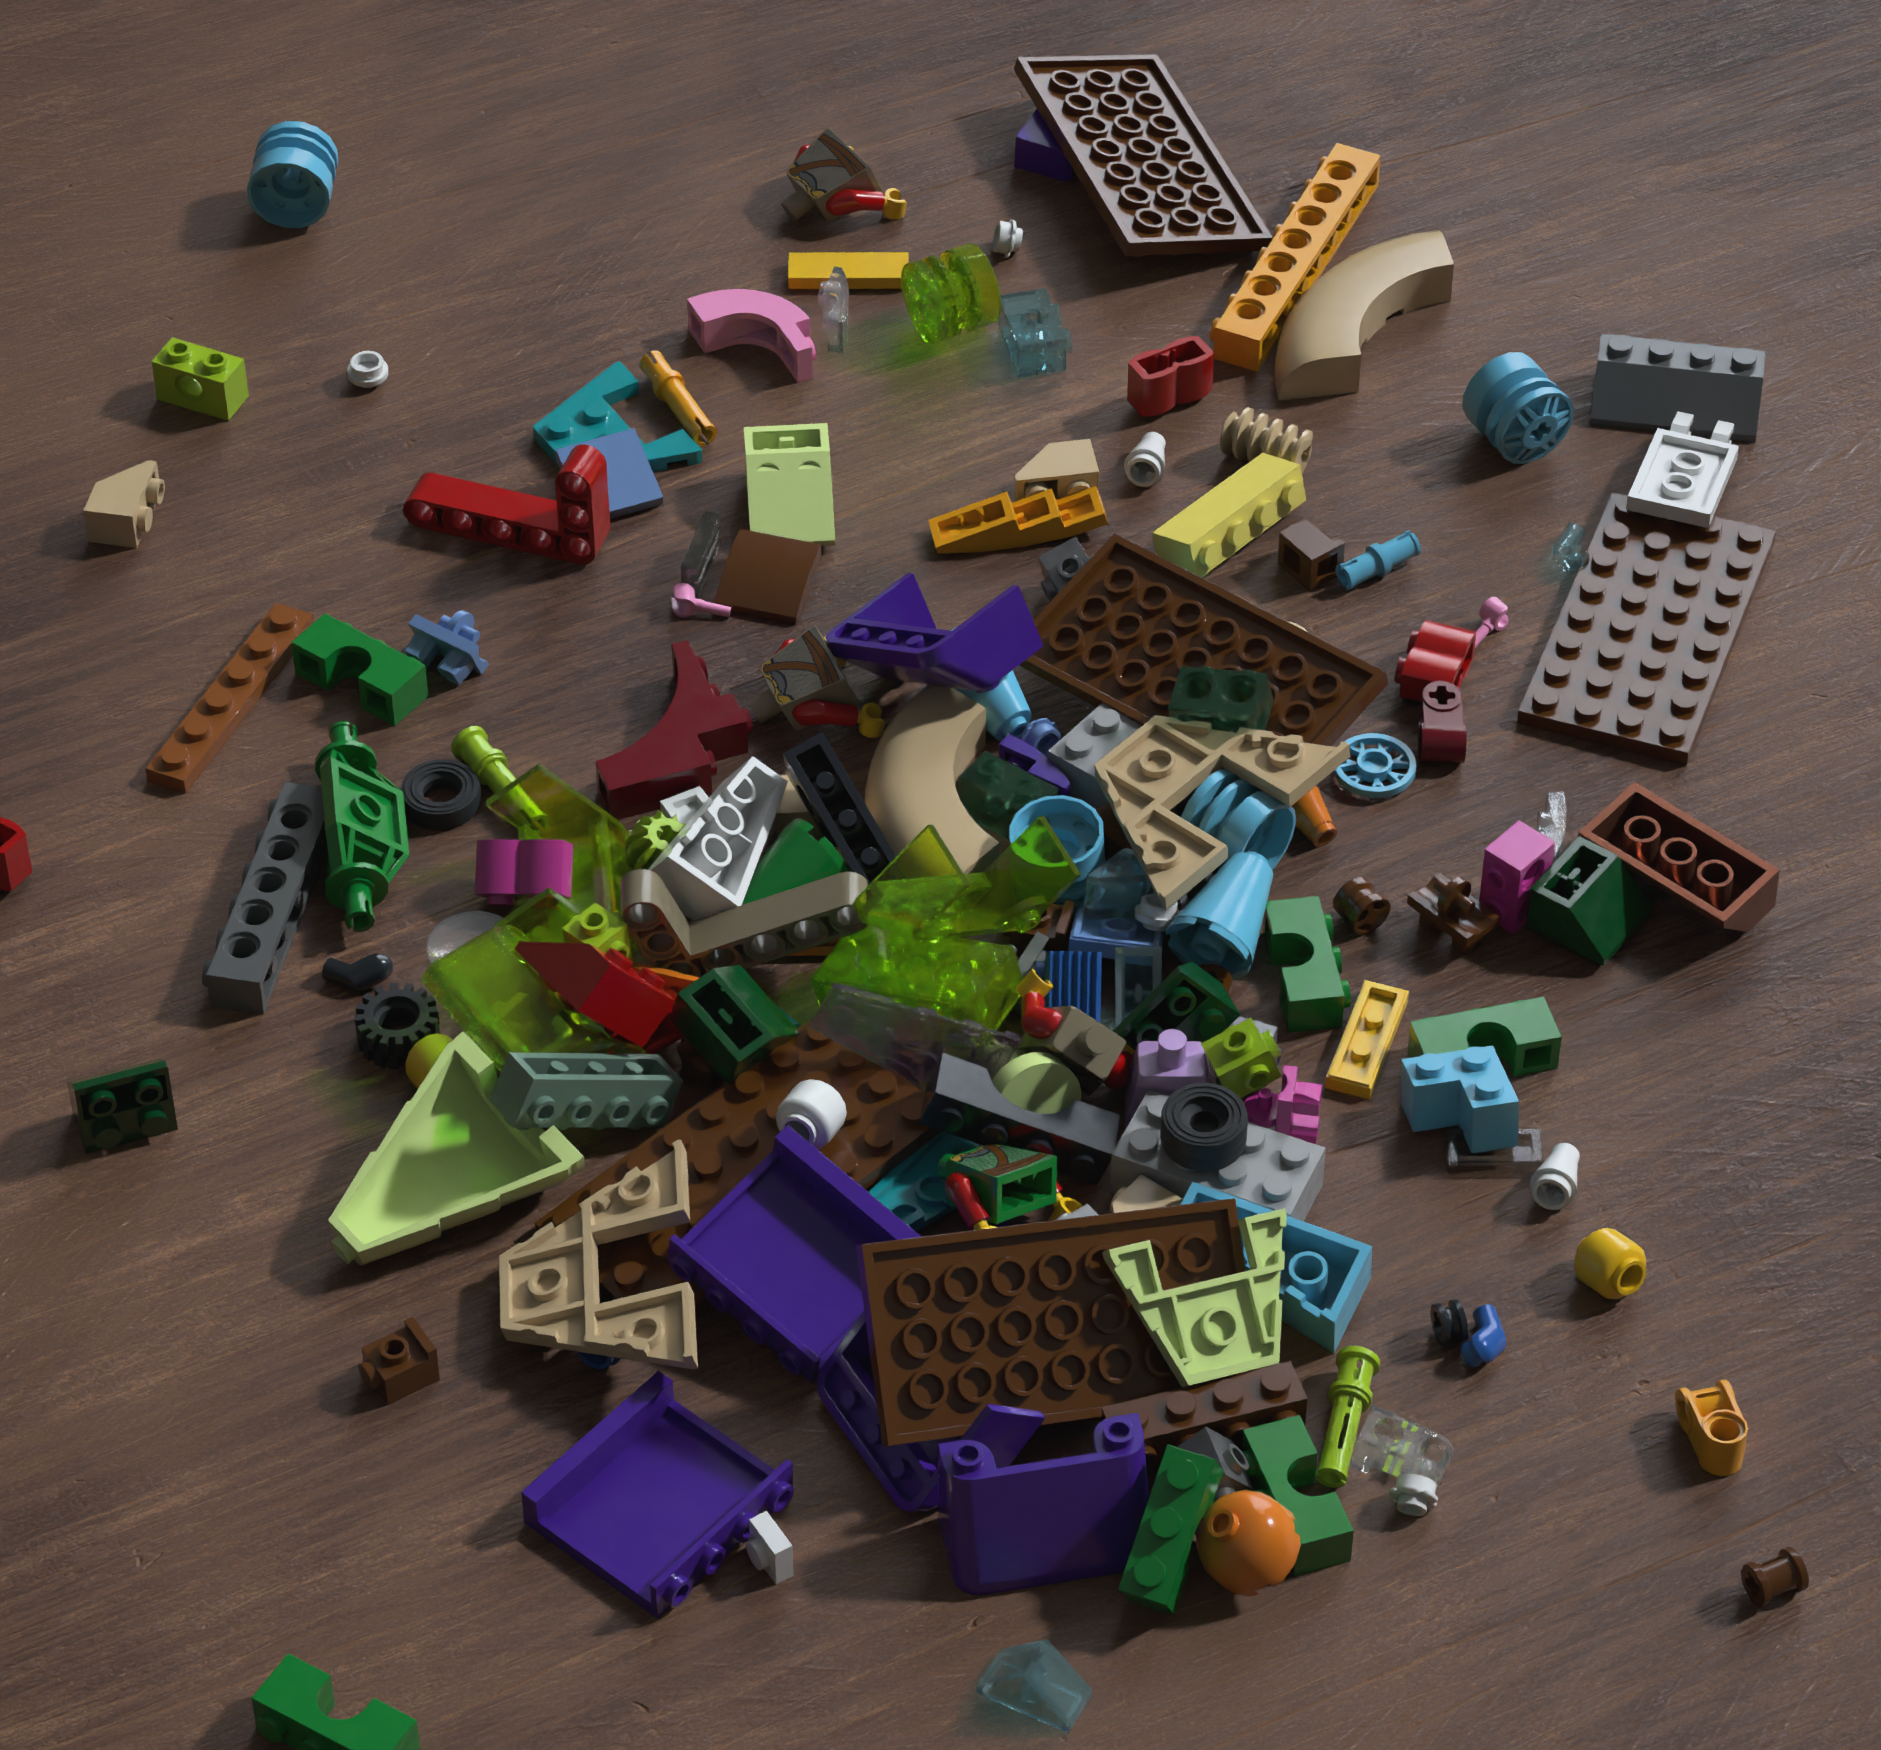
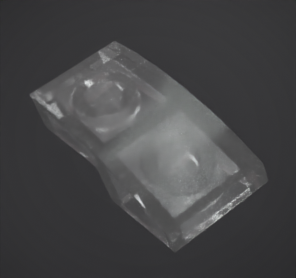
M834 266L828 282L823 281L820 285L818 304L823 306L824 310L822 332L828 334V351L844 354L850 326L849 288L843 269Z
M1564 791L1546 793L1545 809L1537 814L1536 831L1555 842L1553 863L1563 854L1567 820Z

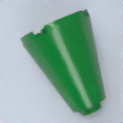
M796 818L786 825L757 864L742 905L838 873L851 871L842 856L825 836L817 841L808 833L814 826L803 819Z

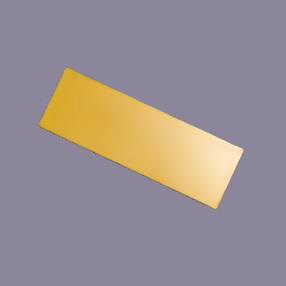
M909 252L789 253L788 289H909Z
M1364 980L1326 1075V1089L1370 1100L1406 1009L1409 991Z

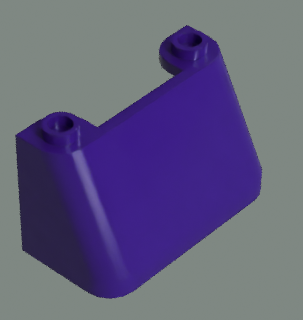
M1139 1414L1114 1416L1099 1423L1093 1433L1095 1453L996 1468L990 1449L981 1442L959 1440L938 1444V1520L952 1578L956 1586L963 1592L971 1595H986L1124 1573L1149 1500L1144 1432Z

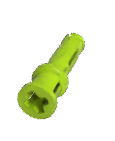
M470 726L458 733L451 744V752L455 758L466 762L477 775L480 784L489 786L527 834H535L542 829L532 817H536L542 825L546 826L549 815L507 768V757L501 750L494 749L488 743V735L483 728Z
M1356 1345L1346 1346L1338 1351L1336 1365L1339 1370L1336 1381L1329 1386L1328 1391L1332 1411L1315 1477L1322 1485L1332 1488L1344 1486L1348 1479L1347 1473L1356 1442L1361 1413L1365 1412L1372 1403L1371 1380L1379 1372L1380 1359L1377 1354L1372 1350ZM1358 1361L1362 1362L1360 1368H1356ZM1341 1430H1343L1342 1437H1341V1442H1340V1446H1339V1448H1338V1443H1339V1438H1340Z

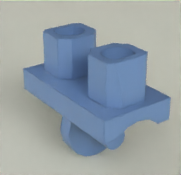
M460 610L451 618L443 615L438 625L415 614L408 623L414 635L404 651L408 657L416 658L425 665L426 669L437 654L444 656L437 670L447 681L459 686L471 671L482 675L489 666L486 660L479 657V646L476 642L480 638V632L473 629L474 617L472 614Z

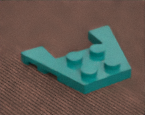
M620 361L615 362L533 425V439L559 467L555 458L556 449L631 429L610 405L639 394L638 380ZM683 429L647 444L639 438L653 472L666 470L667 463L686 460L688 466L703 462L702 449Z

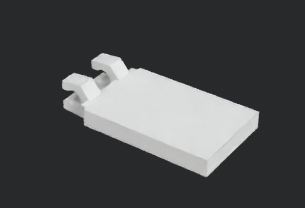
M1678 411L1670 431L1657 428L1628 494L1626 510L1709 528L1737 461L1739 446L1733 445L1730 440L1734 430V423L1718 420L1711 440L1691 436L1689 429L1693 423L1694 415Z

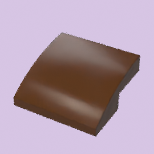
M739 529L727 558L714 603L729 606L732 612L797 624L809 598L810 580L821 559V544Z

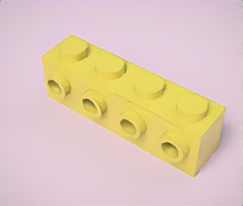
M1261 453L1153 531L1152 536L1156 555L1201 578L1205 577L1208 572L1227 558L1232 557L1238 550L1262 535L1265 530L1280 519L1288 516L1291 511L1306 501L1301 465Z

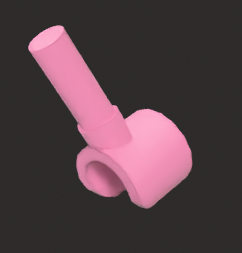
M679 583L673 587L672 610L678 617H689L695 611L724 617L730 616L731 607L695 598V591L691 585Z
M1497 597L1487 599L1480 608L1479 615L1485 621L1481 623V626L1476 631L1475 648L1493 629L1501 631L1508 625V616L1505 614L1508 607Z

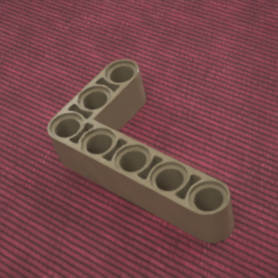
M646 869L632 870L624 875L620 883L622 921L628 924L629 933L649 964L695 977H702L713 968L741 965L745 970L864 930L871 920L868 883L862 875L856 872L838 873L690 923L662 879L655 872Z

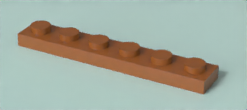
M275 603L145 768L147 781L187 793L293 656L291 642L314 623V615Z

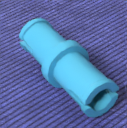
M1406 530L1401 535L1381 545L1373 543L1367 546L1365 553L1336 566L1339 582L1347 590H1350L1376 575L1383 577L1389 574L1392 567L1411 557L1420 555L1421 546L1419 540L1414 533Z

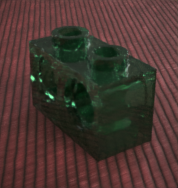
M1181 666L1168 711L1170 717L1182 722L1200 721L1211 723L1212 730L1237 733L1239 728L1243 727L1265 731L1274 699L1267 673H1257L1251 670H1221L1206 666L1199 668Z

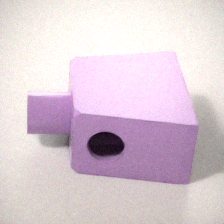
M1168 1029L1159 1035L1158 1041H1142L1137 1044L1130 1067V1078L1124 1090L1125 1126L1129 1125L1148 1089L1170 1096L1179 1088L1189 1084H1213L1208 1057L1200 1041H1187L1186 1035L1176 1029Z

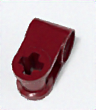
M1435 681L1423 689L1422 712L1418 720L1419 762H1465L1467 732L1466 724L1463 721L1462 695L1460 690L1449 682Z

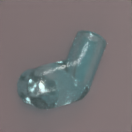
M1577 523L1567 524L1551 549L1552 555L1565 572L1577 574L1579 568L1585 566L1590 559L1588 551L1583 555L1579 552L1582 548L1579 544L1585 536V531Z

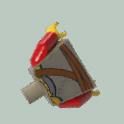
M829 127L812 144L800 147L793 164L787 170L786 174L796 192L784 200L781 206L794 222L798 221L811 209L825 222H833L842 215L861 210H882V213L889 219H901L905 215L907 202L900 200L901 193L899 190L890 188L884 196L881 192L882 188L870 166L854 152L853 147L848 146Z
M816 625L809 628L796 639L785 640L774 656L762 664L760 670L770 689L748 701L761 724L783 711L792 727L796 730H801L808 726L827 724L854 727L856 723H859L858 730L863 736L877 738L882 735L885 721L881 719L882 710L876 703H867L861 711L858 710L857 705L860 702L841 669L847 662L832 655L825 637L822 636Z
M1031 969L1016 987V991L1023 997L1021 1001V1024L1025 1031L1016 1049L1024 1054L1045 1052L1058 1057L1074 1073L1079 1081L1081 1091L1088 1096L1102 1083L1111 1089L1124 1087L1130 1078V1067L1135 1050L1126 1045V1041L1076 1007L1060 1006L1045 1008L1044 997L1050 992L1053 985L1048 979L1043 981L1036 974V971Z

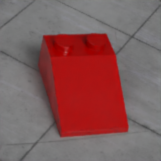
M519 941L514 948L578 1012L642 1048L675 1003L662 989L666 982L660 976L644 966L637 972L631 968L633 965L631 960L611 947L607 953H604L591 944Z

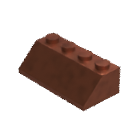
M1635 782L1578 832V837L1580 836L1618 855L1628 870L1723 928L1748 932L1776 905L1780 873L1778 868Z

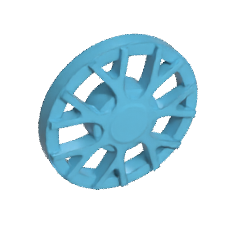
M1367 733L1344 741L1349 744L1350 753L1357 757V762L1347 759L1333 771L1340 785L1353 794L1371 799L1388 798L1404 791L1412 783L1416 773V759L1411 749L1402 741L1384 734ZM1377 744V748L1365 750L1364 745ZM1393 750L1398 751L1401 755L1392 760L1389 753ZM1392 769H1409L1407 774L1392 772ZM1357 771V774L1347 777L1344 772ZM1389 780L1393 784L1384 786L1381 782ZM1362 781L1372 782L1373 785L1372 787L1361 785L1360 783Z

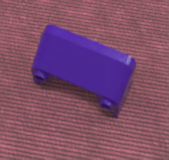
M907 573L830 630L825 637L833 656L883 678L893 679V681L897 682L907 681L963 690H975L976 693H985L996 688L1001 678L1043 647L1039 633L1018 585H1012L953 631L936 628L913 573Z
M864 1311L822 1366L817 1379V1390L820 1399L891 1499L904 1511L922 1513L938 1507V1444L959 1440H975L983 1443L990 1449L996 1468L1007 1467L1045 1419L1041 1411L987 1404L962 1438L957 1436L882 1447Z

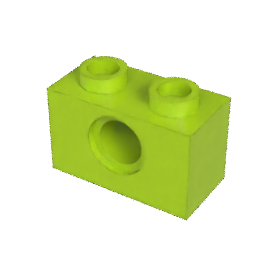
M172 337L151 361L158 400L229 421L249 397L244 358Z

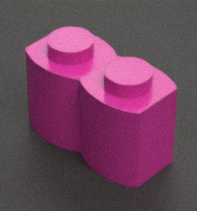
M552 839L477 840L475 895L487 898V905L494 907H513L515 899L526 898L531 899V906L557 907L558 899L571 898L573 844L564 840Z

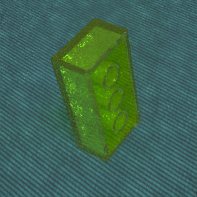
M870 922L864 930L842 937L811 978L821 1011L824 1009L841 1024L890 1033L895 1031L899 1022L909 1016L941 1028V1042L981 1050L985 1048L1020 998L1016 987L1023 980L1014 947L873 922Z

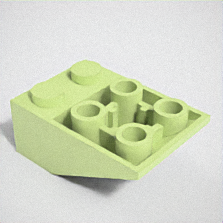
M827 423L744 427L749 530L821 544V546L835 545Z

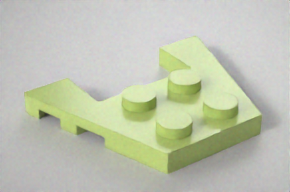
M1285 1208L1238 1220L1250 1270L1163 1290L1150 1240L1102 1252L1105 1262L1182 1387L1279 1364L1283 1301L1279 1300L1280 1271L1284 1270L1285 1251H1282V1232L1287 1222Z

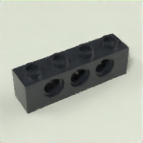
M822 732L784 752V771L820 833L832 843L850 871L862 875L867 880L870 907H877V918L911 900L912 882L824 733Z

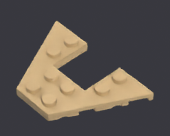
M1155 715L1094 764L1095 777L1162 908L1167 910L1228 859L1226 844L1171 812L1172 808L1197 789L1208 776L1222 767L1291 807L1350 758V746L1347 742L1342 741L1338 747L1304 743L1303 736L1292 734L1278 736L1271 731L1240 727L1237 733L1212 730L1211 723L1200 721L1182 722L1176 718Z
M681 1139L672 1143L674 1147L672 1152L643 1171H640L636 1166L627 1172L620 1182L605 1186L579 1203L581 1211L557 1227H554L553 1223L550 1222L536 1231L529 1240L518 1243L499 1255L500 1328L507 1341L687 1369L698 1368L695 1301L689 1282L600 1303L598 1245L690 1222L687 1152Z

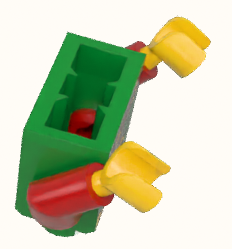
M986 1144L957 1155L945 1154L938 1163L937 1174L939 1179L945 1182L946 1201L949 1206L959 1210L969 1230L997 1228L989 1226L988 1222L998 1224L1050 1204L1055 1209L1048 1221L1056 1220L1061 1215L1072 1213L1082 1207L1075 1199L1063 1198L1060 1194L1063 1189L1057 1182V1156L998 1144Z

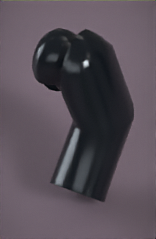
M376 953L368 955L352 964L329 958L323 966L322 978L354 991L363 992L386 980L393 972V963L388 956Z

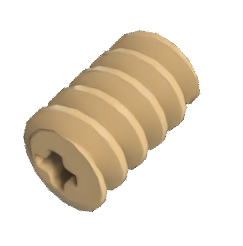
M1249 407L1244 409L1240 416L1237 415V412H1232L1225 420L1219 439L1221 453L1226 455L1234 454L1236 459L1241 461L1248 459L1249 462L1261 453H1265L1300 464L1303 474L1312 452V431L1306 429L1298 439V426L1291 424L1285 433H1282L1283 420L1275 419L1269 428L1267 427L1269 417L1265 413H1261L1256 421L1253 422L1254 409Z

